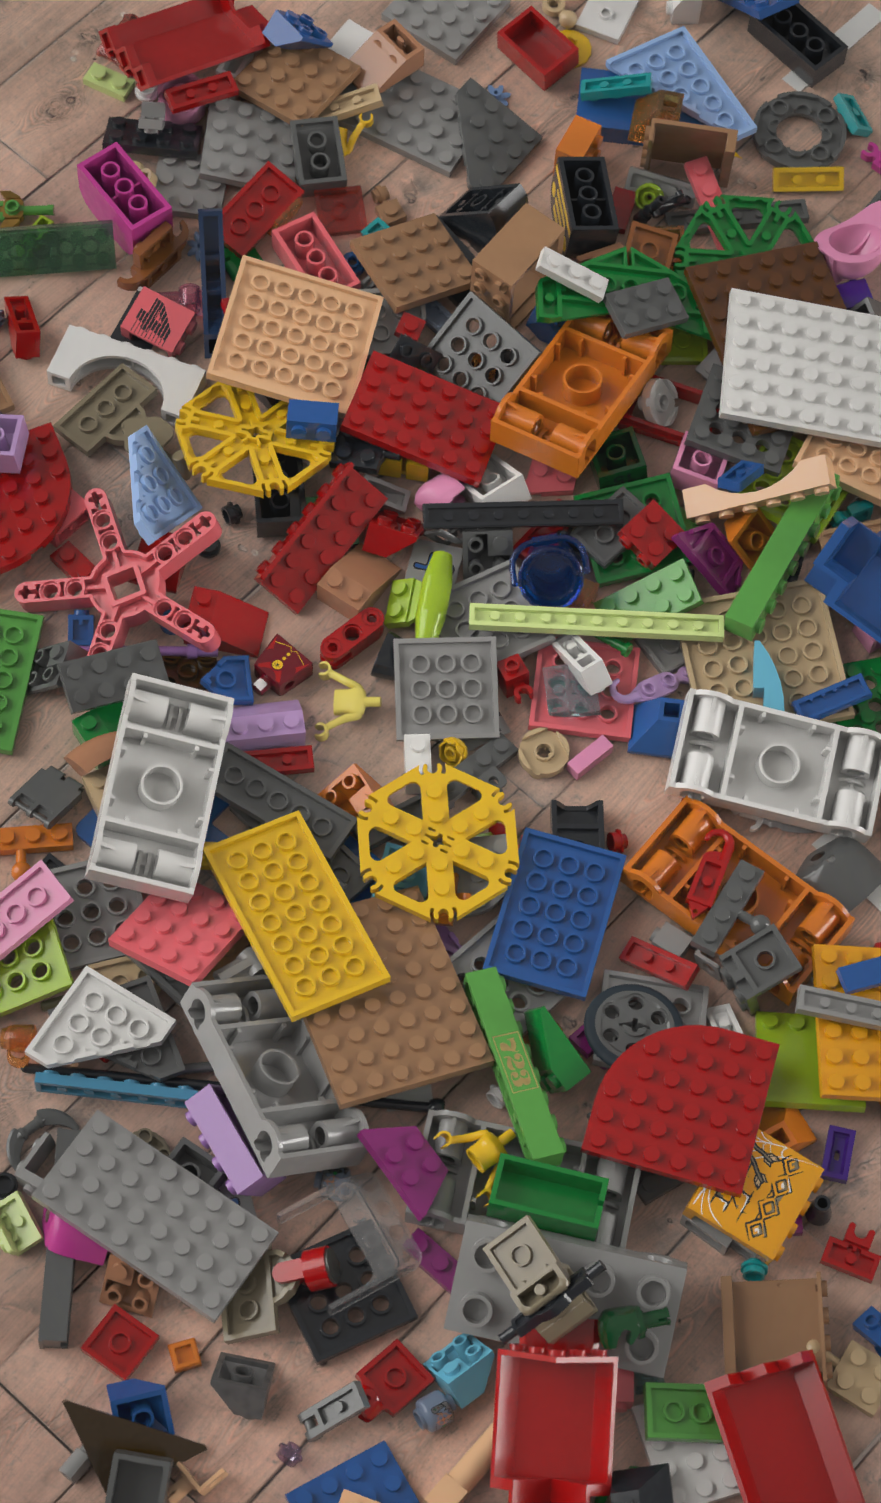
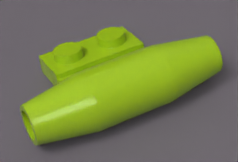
M445 551L433 552L422 582L415 578L392 580L384 625L388 629L410 627L415 622V638H439L446 620L452 589L453 557L450 553Z

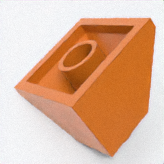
M759 507L758 511L753 513H743V511L734 513V517L728 518L724 523L728 542L750 571L775 530Z

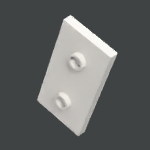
M588 0L576 22L575 29L618 45L640 0Z

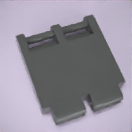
M50 766L46 770L41 768L9 798L8 804L12 807L17 806L25 811L26 816L29 818L34 817L44 823V827L49 830L82 799L84 789L81 783L71 777H64L66 774Z

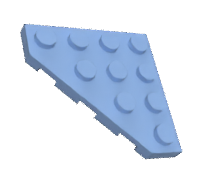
M146 425L128 437L134 525L139 535L149 546L203 507Z

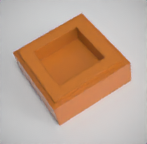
M195 1337L167 1345L175 1374L202 1366Z

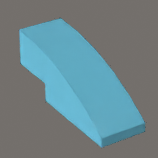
M755 640L753 650V698H763V706L785 711L781 681L776 667L760 640Z

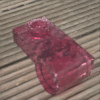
M183 284L179 287V291L157 292L194 311L196 316H203L202 290H200L197 284Z

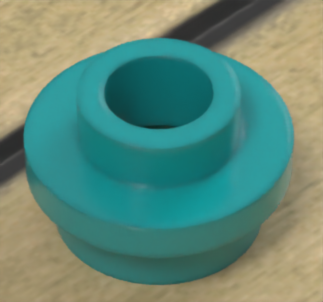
M750 1258L741 1263L740 1271L746 1281H763L768 1273V1266L758 1258Z

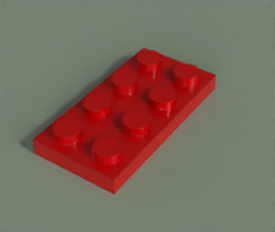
M268 161L222 209L224 246L242 260V256L248 255L299 201L305 191Z

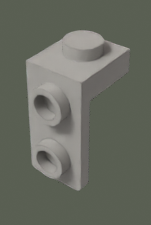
M44 1132L41 1138L35 1140L31 1152L26 1159L18 1164L14 1174L20 1186L23 1187V1191L31 1197L43 1181V1178L35 1173L56 1145L51 1134L48 1132Z

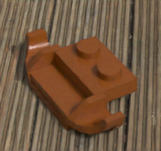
M184 220L179 222L182 232L177 237L173 234V226L165 221L158 228L152 230L143 242L140 241L135 245L133 249L134 265L130 267L132 278L119 277L117 279L118 287L127 291H137L139 286L150 288L181 260V252L185 248L189 237V229Z

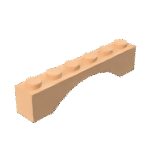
M824 454L800 460L796 467L782 480L756 492L728 493L703 484L683 489L682 493L687 519L696 523V525L710 523V519L717 517L728 519L734 517V513L742 511L743 513H753L758 511V507L766 505L768 508L782 505L781 502L791 500V502L802 501L806 499L805 496L815 494V496L826 495L830 493L829 490L836 489L837 486L832 459Z

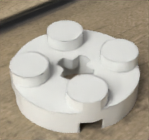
M653 378L647 382L642 396L638 398V407L640 410H643L647 421L661 426H670L675 421L678 407H675L674 399H678V394L674 384L668 379Z

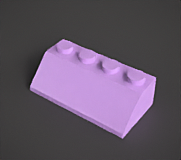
M299 700L234 706L226 742L242 751L304 746L306 730Z

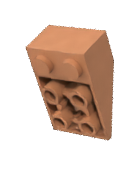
M393 19L376 30L349 59L361 66V73L351 83L357 89L377 83L381 94L424 66L425 48L396 19Z

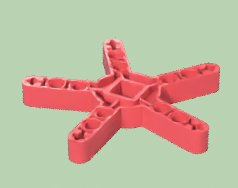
M94 488L85 495V504L103 559L94 567L91 575L23 582L16 587L14 592L19 604L25 611L30 613L95 607L101 617L87 656L122 648L130 627L142 625L149 620L155 621L200 650L207 653L213 652L221 644V638L216 629L205 619L166 596L165 580L221 537L222 528L214 514L204 511L196 515L148 553L144 554L136 550H128L112 502L104 490ZM99 503H100V505H101V507H102L101 510L98 509V507H99L98 504H99ZM106 522H110L106 527H102ZM191 539H192V541H191L189 544L184 545V543H185L187 540H191ZM117 543L115 547L109 549L112 544ZM172 555L170 559L163 561L166 556ZM137 578L141 591L118 599L114 587ZM82 590L79 595L74 596L77 591ZM57 592L56 596L50 598L53 593ZM171 610L168 615L162 616L165 611ZM191 622L188 627L182 628L185 623ZM115 632L112 637L107 638L109 633Z

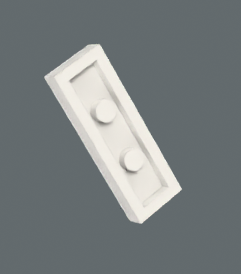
M546 246L540 252L535 269L597 303L603 300L609 279Z

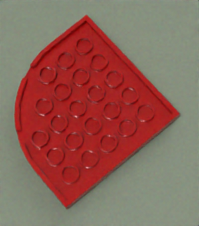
M51 422L29 430L20 474L0 473V574L26 563L39 548H45L56 536L67 517L71 504L72 478L66 457Z
M704 1025L672 1027L641 1039L624 1051L605 1074L594 1100L580 1152L740 1198L780 1044L728 1029Z

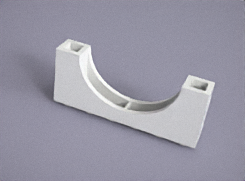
M69 325L47 369L48 384L71 392L73 387L85 376L100 370L116 369L121 363H124L156 386L163 398L161 418L174 427L182 406L202 393L207 383L206 370L198 365H189L180 362L174 357H165L153 350H145L129 342H121L112 339L108 335L97 334L84 327Z

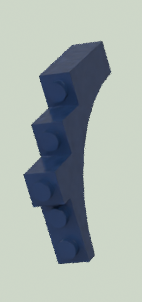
M222 208L198 209L205 358L212 357L224 318V312L221 307V300L226 298Z

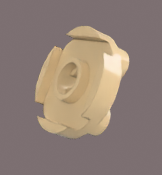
M535 728L527 732L522 738L518 751L519 763L534 779L554 777L567 767L570 751L569 744L566 738L557 731L555 733L548 731V728ZM545 748L544 751L548 749L550 751L548 757H540L538 755L539 749Z

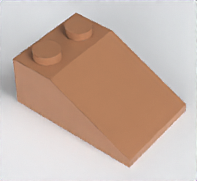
M362 543L336 562L317 584V599L348 619L353 618L368 607H373L390 586L392 580H395L402 570L382 556L363 551Z

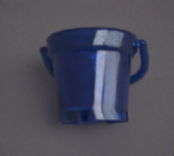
M557 533L532 537L531 540L520 544L510 558L509 572L511 585L513 587L519 586L522 596L532 606H569L581 593L584 586V575L590 573L589 558L584 545L576 538L569 535H557ZM565 541L574 544L579 549L583 567L574 555L572 548ZM531 547L518 571L517 580L516 560L525 548Z

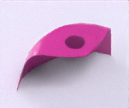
M44 1207L42 1229L45 1246L56 1254L103 1266L107 1250L52 1212H50L48 1222L46 1223L47 1209Z

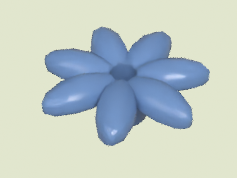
M488 85L489 93L505 106H508V102L505 99L509 98L511 94L502 93L503 85H500L497 89L492 85Z
M196 231L194 233L195 241H187V244L192 247L187 255L193 256L195 254L196 261L199 262V232Z

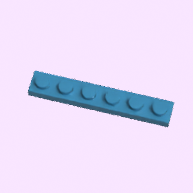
M45 1070L43 1073L36 1072L34 1081L36 1091L185 1109L187 1107L184 1102L198 1093V1090H194L189 1086L172 1088L158 1082L146 1085L132 1079L120 1082L113 1081L112 1078L99 1076L97 1079L86 1078L85 1075L79 1073H72L70 1076L59 1075L58 1072L53 1070Z

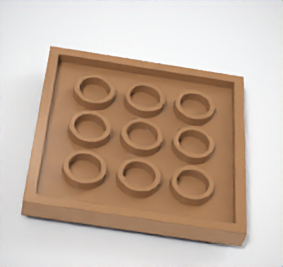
M270 42L271 46L264 48L234 80L239 89V96L290 124V120L317 118L361 73V66L329 48L289 50L275 47Z
M435 213L350 240L349 247L395 314L470 289L472 266Z

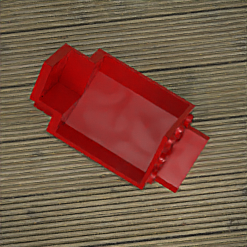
M587 1319L554 1344L548 1343L534 1328L522 1338L519 1337V1343H510L509 1348L498 1349L490 1487L509 1491L508 1503H590L591 1496H611L618 1356L607 1355V1350L599 1349L598 1319Z

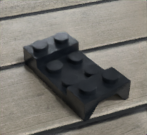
M551 800V834L605 849L603 800H597L588 806H565L558 800Z

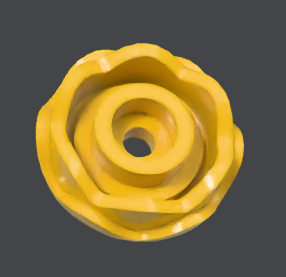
M447 737L439 745L440 760L451 767H456L468 757L465 743L456 737Z

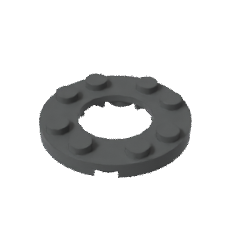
M791 91L778 94L777 98L769 102L766 101L759 108L754 119L757 131L752 134V137L760 155L774 167H825L833 164L843 151L847 135L846 124L841 113L838 114L831 107L832 103L825 98L809 92ZM803 116L811 119L818 125L821 130L822 139L818 145L813 146L810 150L794 151L790 147L787 148L783 145V142L777 137L776 129L779 123L786 118Z

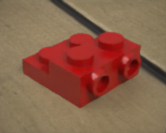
M653 499L617 535L620 537V543L637 555L636 559L643 567H648L652 571L677 547L671 537L685 531Z

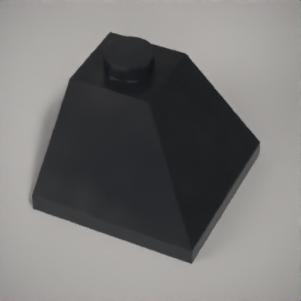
M669 1463L613 1471L610 1492L611 1503H674Z

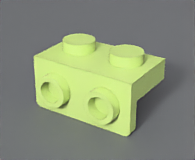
M15 1191L0 1201V1247L5 1253L20 1256L44 1240L43 1232L20 1191Z

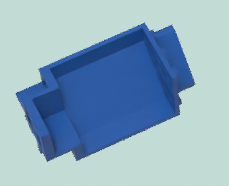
M851 516L840 523L814 560V566L804 581L826 596L823 601L881 643V531L875 533Z

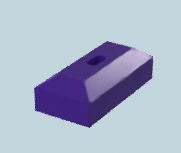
M829 1125L821 1165L824 1171L820 1178L842 1184L847 1183L856 1130ZM835 1153L839 1154V1160L834 1159Z

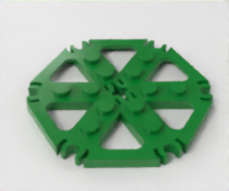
M720 195V197L716 196L713 199L716 207H711L707 201L704 202L703 206L701 204L675 247L673 258L681 259L682 263H675L673 270L685 278L683 272L689 266L770 251L774 248L784 230H791L800 244L811 243L814 240L796 211L789 218L788 216L792 211L790 206L786 212L779 210L780 200L771 207L775 198ZM732 209H752L761 212L762 220L750 240L733 215ZM702 224H707L713 230L724 250L691 248L690 241L698 227Z

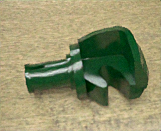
M638 1305L604 1309L598 1317L597 1323L602 1347L608 1350L616 1348L619 1337L624 1330H628L625 1338L626 1342L629 1345H633L637 1338H645L647 1329L671 1325V1319H668L670 1317L667 1307L643 1312Z

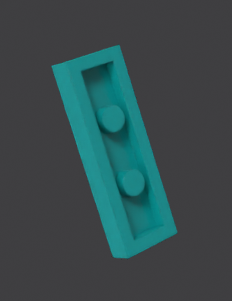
M649 72L581 80V101H597L606 98L618 99L625 96L652 94V74Z

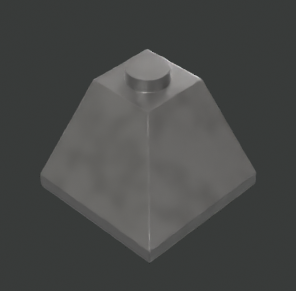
M221 1352L210 1384L233 1414L249 1420H262L275 1363Z

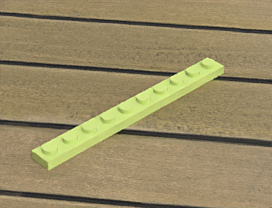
M470 603L469 630L723 642L724 615Z

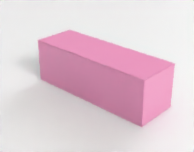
M604 735L600 736L567 763L566 770L576 780L580 779L610 755L614 745Z

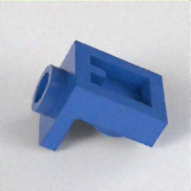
M74 610V615L68 614V641L71 640L77 645H91L94 637L95 615H89V610Z

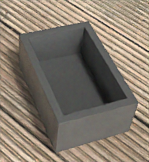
M117 1449L113 1455L105 1503H166L174 1459Z

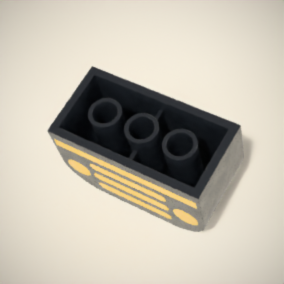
M605 157L557 158L551 184V212L553 221L565 228L562 255L567 258H576L577 256L616 244L619 225Z

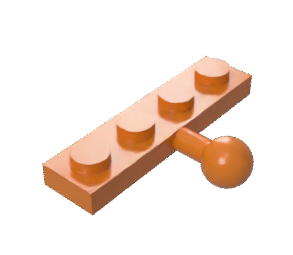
M72 823L55 824L49 830L44 825L0 828V856L16 855V864L11 870L14 880H17L31 868L27 863L26 854L74 850Z

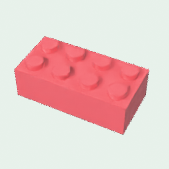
M311 212L272 230V248L285 268L355 289H361L360 280L315 212Z

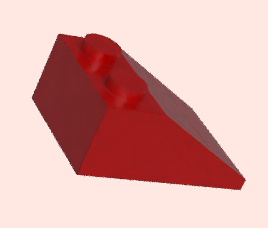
M194 586L188 610L214 626L221 638L218 651L258 658L269 612L221 591ZM191 622L185 623L183 628L188 627ZM183 639L184 644H191Z

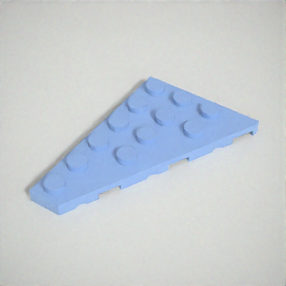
M685 26L606 60L605 66L607 69L619 76L651 72L653 95L708 126L738 130L737 141L757 131L756 124Z

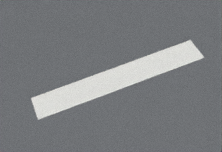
M869 3L834 34L849 49L881 21V11ZM792 70L782 78V80L797 91L803 90L808 85Z

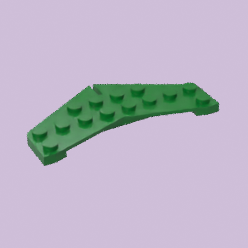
M626 246L580 263V265L609 279L605 294L668 277L689 316L686 323L671 327L712 341L687 279L633 247L628 252V265ZM548 276L541 278L535 287L537 322L555 323L610 315L603 300L597 303Z

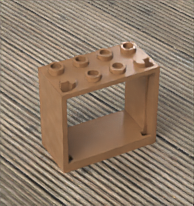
M525 203L472 260L470 291L475 292L517 329L535 308V287L538 281L546 276L535 270L540 252L546 246L562 255L565 228L528 203Z

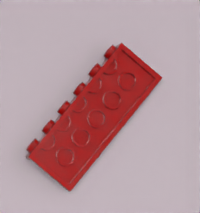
M352 462L345 463L344 465L340 463L331 474L334 477L330 483L325 482L316 493L318 498L315 502H309L301 512L304 516L299 522L294 521L286 531L289 535L284 541L280 540L271 550L273 555L268 561L266 559L263 560L256 569L258 574L254 580L295 615L299 614L316 592L317 584L322 577L345 555L388 500L384 494L353 468L354 464Z

